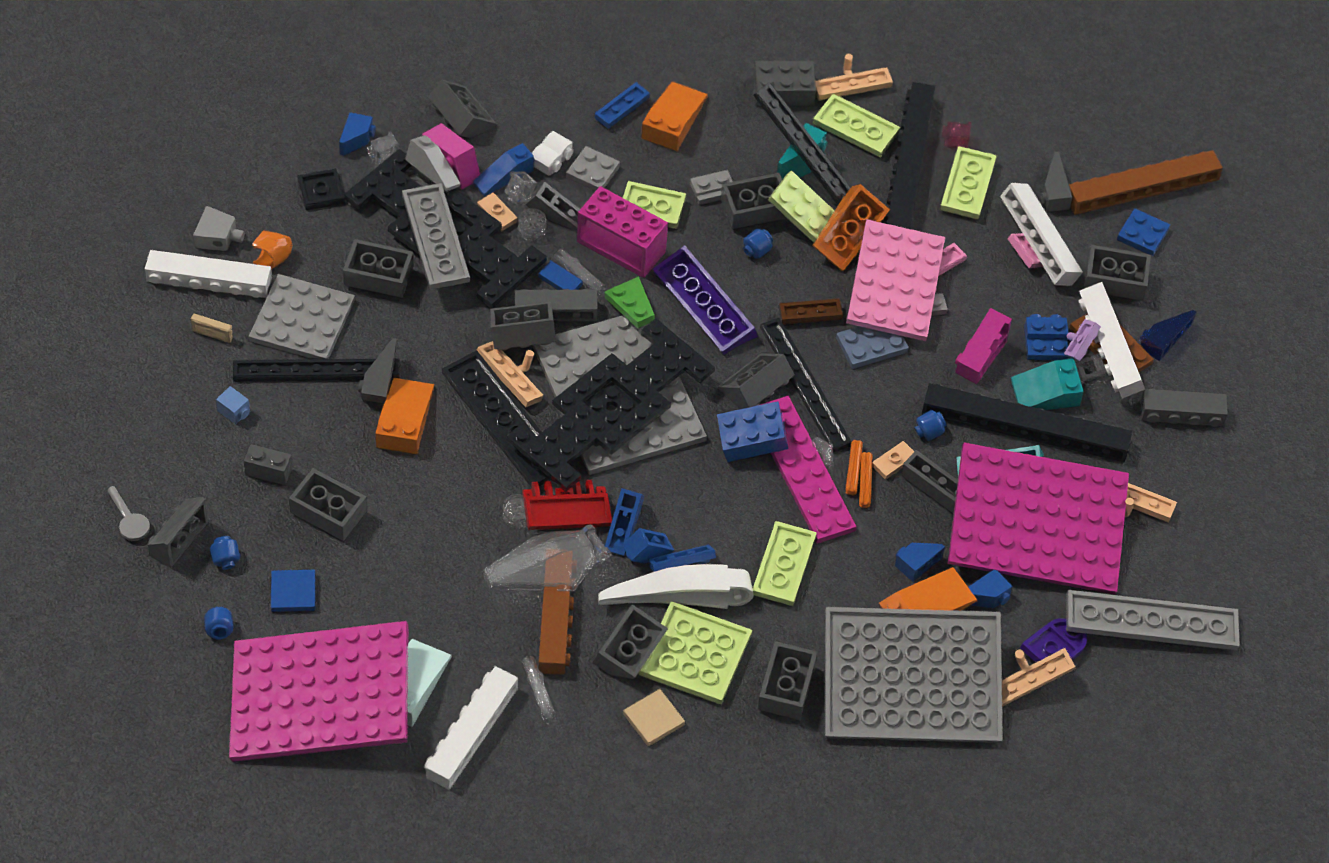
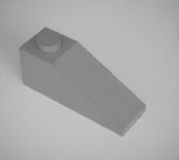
M425 135L411 139L405 160L434 183H441L444 191L460 187L461 183L437 144Z

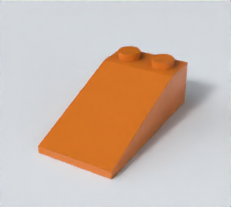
M671 82L644 119L641 138L678 151L708 94Z
M861 184L852 186L840 201L814 242L813 247L837 268L844 271L861 248L866 220L881 222L890 209Z
M393 378L375 433L376 448L418 454L434 384Z
M954 567L897 591L879 602L880 609L962 611L977 602V599Z

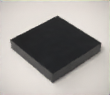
M336 168L297 175L305 210L345 203Z

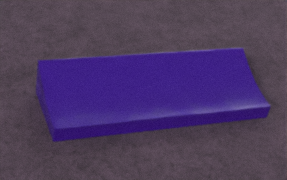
M685 245L653 268L656 276L723 355L737 346L758 337L755 327Z

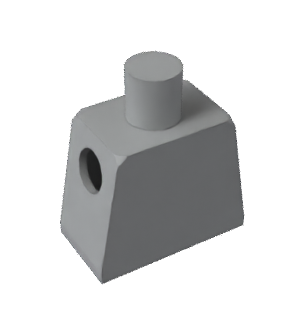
M206 206L193 234L194 246L201 249L226 251L231 241L243 242L245 231L236 229V220L233 216Z

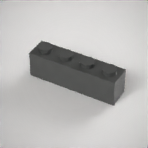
M597 289L515 290V306L552 302L554 322L597 321Z
M1145 389L1141 397V421L1211 425L1217 427L1224 426L1228 415L1226 394Z
M916 450L903 463L902 476L954 514L958 480Z

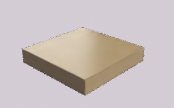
M660 689L623 710L624 716L648 746L685 725V720Z

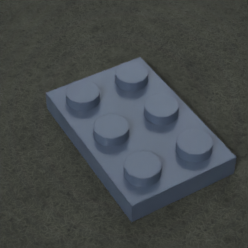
M860 326L836 333V339L852 369L905 354L909 350L904 337Z

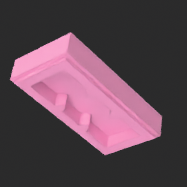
M1023 233L1011 234L1008 237L1018 256L1025 262L1028 268L1043 267Z
M955 243L943 249L938 276L966 260L967 255Z

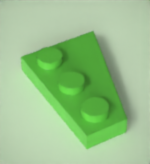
M639 276L604 291L605 298L637 329L651 323L655 319V314Z

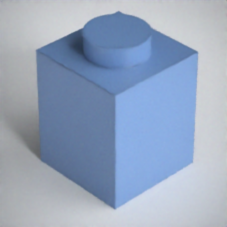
M231 386L216 399L217 411L234 424H237L241 419L243 420L249 415V399Z

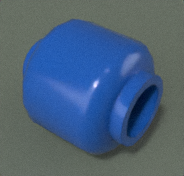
M755 229L743 239V250L747 256L759 259L772 249L773 238L768 231Z
M930 410L916 419L917 426L914 428L919 438L924 437L927 441H931L944 434V427L947 424L940 412L936 413Z
M230 536L216 538L210 546L214 565L222 567L223 570L234 568L235 563L241 558L238 543L236 540L231 539Z
M214 607L206 612L204 625L207 635L214 639H224L233 632V616L228 609Z

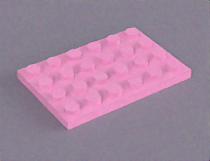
M866 220L846 323L926 341L945 237Z

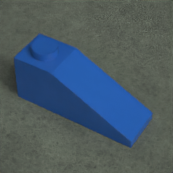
M522 143L506 151L473 181V184L483 196H486L534 171V156Z
M621 488L605 543V551L625 556L626 550L622 544L633 534L645 497L643 494Z

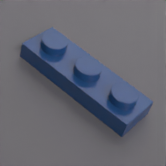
M635 82L595 113V119L609 129L648 100L650 93Z
M710 545L650 558L648 563L651 570L655 572L692 563H708L710 559L716 558V554Z

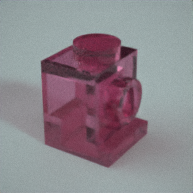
M948 121L947 126H943L942 137L945 138L944 146L968 148L972 122L968 121L967 124Z

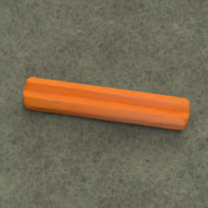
M853 440L851 442L845 491L847 495L854 496L857 494L863 445L860 440Z
M863 452L860 465L859 506L861 508H869L871 504L872 454L870 452Z

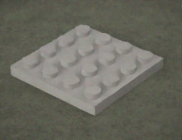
M278 274L248 336L249 341L311 359H329L355 302V295Z

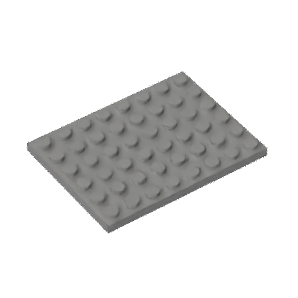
M623 315L555 334L556 342L548 345H532L554 397H557L611 353L628 365L653 345L641 335V330L647 325L637 329ZM677 377L659 392L671 402V407L611 455L600 445L597 447L593 445L580 455L588 475L707 441V435L680 377ZM612 405L606 407V409L609 411H615L617 409L615 406Z
M826 607L825 738L1001 743V612Z

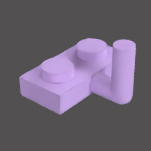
M1085 319L1076 334L1072 332L1067 334V339L1071 342L1064 354L1071 359L1074 358V360L1080 361L1086 355L1091 342L1097 337L1101 326L1096 322Z

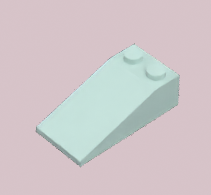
M411 639L408 643L407 725L412 727L451 659L450 654L414 639Z

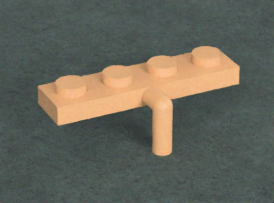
M846 54L843 68L845 75L816 80V95L819 101L829 99L832 94L840 97L892 87L893 81L887 67L853 74L851 70L853 56Z
M493 341L477 347L479 354L525 407L542 401L543 394L524 375V372H527L530 368L534 356L533 351H526L522 365L516 366L502 350L494 349Z
M1128 483L1125 517L1130 516L1132 509L1169 522L1177 502Z
M1064 648L1029 666L1024 652L1017 650L1015 656L1022 670L1002 680V707L1075 670L1076 667L1067 650Z

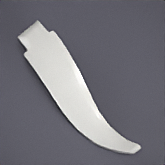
M699 564L666 568L614 585L599 593L598 602L599 605L623 603L670 604L672 601L678 604L727 609L728 606H740L750 602L754 595L748 571L744 569H731L727 565Z

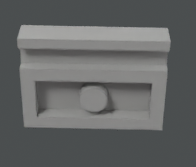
M728 170L690 178V185L695 197L698 199L699 205L721 200L722 184L733 182Z

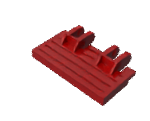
M586 480V494L581 492L580 481L566 492L562 488H555V495H553L551 481H546L544 484L545 496H540L538 482H532L531 489L522 490L528 530L611 526L612 516L605 486H597L596 493H594L592 480Z

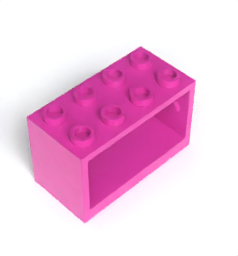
M601 186L578 211L577 242L642 278L646 277L666 252L668 222Z

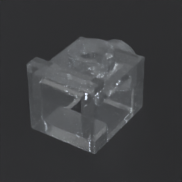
M392 131L388 132V136L372 140L371 146L367 147L370 158H374L377 165L381 164L399 149Z
M511 172V179L504 191L509 195L507 199L514 204L527 203L537 182L526 172Z
M1100 354L1081 359L1075 363L1081 384L1103 378L1107 372ZM1084 369H1089L1091 373L1085 374Z

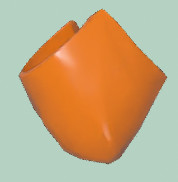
M263 230L252 244L255 249H262L260 256L253 261V264L271 266V269L286 261L292 251L291 238L280 233Z

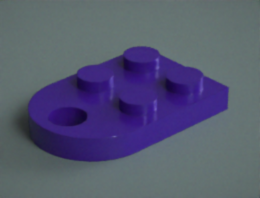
M1055 619L1024 641L1020 649L1033 661L1038 662L1065 648L1073 661L1083 652L1087 643L1086 633L1074 632L1076 636L1068 634L1067 619Z

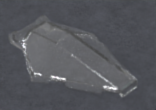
M591 524L577 531L539 532L483 569V577L490 588L493 586H509V590L542 591V587H557V591H575L587 575L588 570L595 563L608 560L611 557V552L608 547L603 545L596 534V529ZM592 544L596 548L597 552H594Z

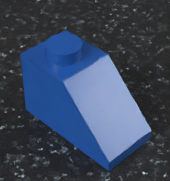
M349 113L339 141L340 155H346L368 145L370 137H374L376 126L373 125V117Z
M641 528L622 544L626 550V556L631 561L644 564L650 558L667 555L674 551L666 534Z
M911 543L906 548L902 547L896 553L895 567L914 582L943 558L945 546L932 543Z
M992 570L968 587L977 599V602L973 603L972 606L995 608L999 604H1005L1011 597L1012 585L997 570Z

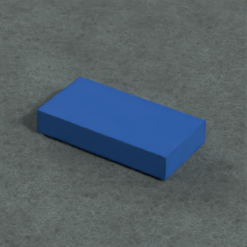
M550 261L538 273L540 279L557 290H578L583 285L581 279L553 261Z

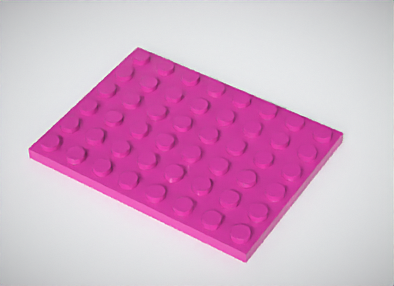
M963 443L948 564L989 572L997 570L1000 574L1116 594L1129 473Z
M407 621L234 641L229 758L232 762L407 742Z

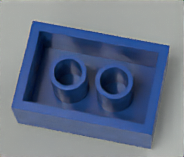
M778 401L717 414L722 448L727 462L789 449L783 414Z

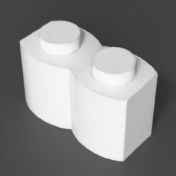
M552 131L542 144L537 146L532 152L534 167L548 176L557 172L562 162L570 159L572 156L573 142Z

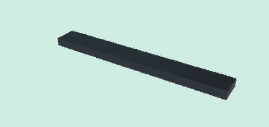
M767 83L753 96L832 199L839 205L840 201L850 190L849 185L773 86Z
M780 318L762 323L760 329L774 353L785 355L795 374L790 380L832 453L850 447L851 440Z
M396 358L394 361L391 380L393 378L400 379V358ZM376 359L233 360V381L364 380L366 371Z

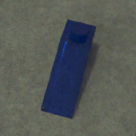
M1191 310L1155 323L1149 330L1145 329L1140 336V340H1142L1140 345L1150 356L1160 361L1192 326L1197 312Z

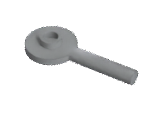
M114 486L108 488V493L124 517L119 525L121 535L131 541L143 539L150 531L149 520L142 514H131Z

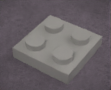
M585 146L567 170L566 177L596 191L600 186L605 188L619 169L620 161Z

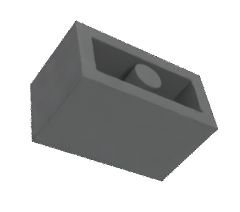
M251 444L244 459L245 475L286 485L292 471L291 454Z

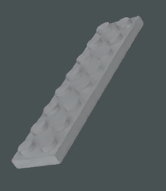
M1068 590L1066 594L1067 631L1229 650H1238L1240 646L1238 609Z

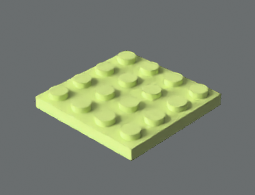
M671 601L661 622L668 630L639 671V675L722 704L750 640L752 630Z

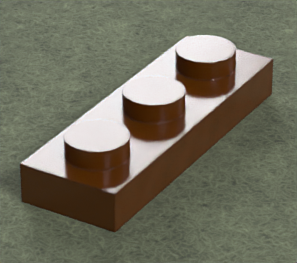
M840 298L779 303L782 324L842 320L843 317Z

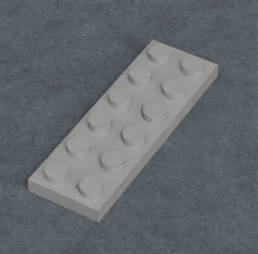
M442 184L402 190V197L430 290L470 282V276Z

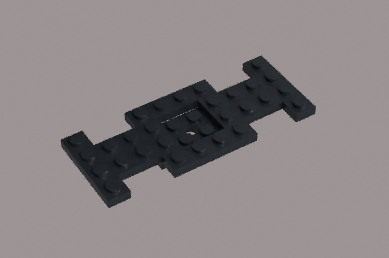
M399 148L344 194V199L358 210L372 198L398 217L388 226V232L419 254L402 197V190L422 186L404 174L412 164L405 160L407 154ZM456 189L444 191L466 266L470 271L487 282L477 292V298L490 308H493L547 261V256L532 245L519 257L492 238L493 235L502 229L500 221Z
M654 319L641 330V335L653 345L628 365L611 353L552 400V405L564 415L542 433L536 436L521 424L507 435V441L565 492L581 480V474L569 465L593 445L595 447L600 445L612 455L671 407V402L659 393L662 389L684 372H687L699 383L715 372V367L658 319ZM612 405L615 406L617 409L615 411H609L606 409V407Z

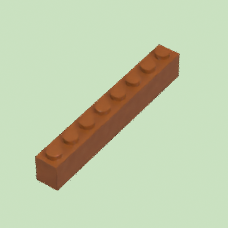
M1214 150L1191 156H1183L1174 160H1166L1153 165L1149 164L1136 169H1128L1124 172L1111 173L1103 177H1094L1086 181L1074 182L1069 184L1072 194L1070 206L1076 215L1218 181L1223 167Z

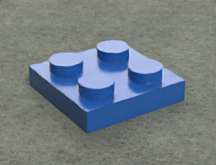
M1134 208L1119 232L1117 240L1153 256L1167 234L1170 224Z

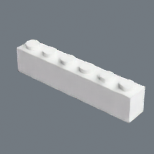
M1010 183L1000 196L1054 285L1072 286L1083 273L1030 186L1022 183Z
M150 250L145 266L147 282L205 289L214 292H226L234 295H248L255 298H267L272 281L271 266Z
M1100 282L1080 290L1082 299L1078 301L1082 311L1087 310L1088 312L1085 318L1101 326L1094 341L1095 343L1100 342L1101 347L1098 348L1102 360L1106 358L1108 362L1104 366L1108 376L1113 375L1114 377L1111 384L1115 393L1119 391L1121 397L1125 398L1145 390L1103 283Z
M496 666L491 673H486L480 689H476L473 692L470 704L462 708L457 723H452L446 739H442L439 742L435 755L433 757L430 756L426 761L427 779L448 790L451 789L517 691L518 677Z

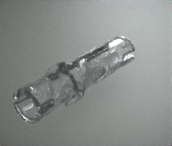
M563 248L558 250L563 257L556 253L554 258L562 263L568 272L581 279L591 290L597 289V295L602 293L597 286L605 290L606 285L583 267L577 258H573Z
M530 656L531 661H529L528 657H525L521 662L527 674L526 681L531 685L542 719L547 720L546 715L551 719L556 713L543 682V673L539 671L534 656Z

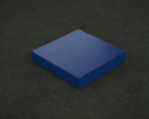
M315 570L271 571V612L315 611Z

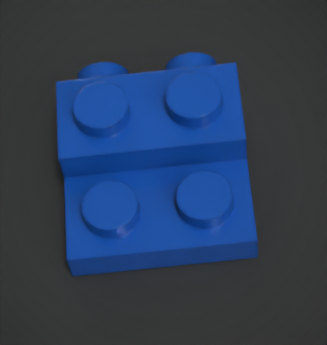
M1033 314L1030 317H1026L1024 331L1027 360L1068 359L1064 354L1068 347L1067 318H1062L1058 314L1051 315L1050 317H1041L1039 314Z

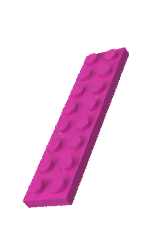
M786 396L767 402H779L789 448L772 452L771 455L810 531L817 532L816 543L818 544L856 531V525L790 397Z

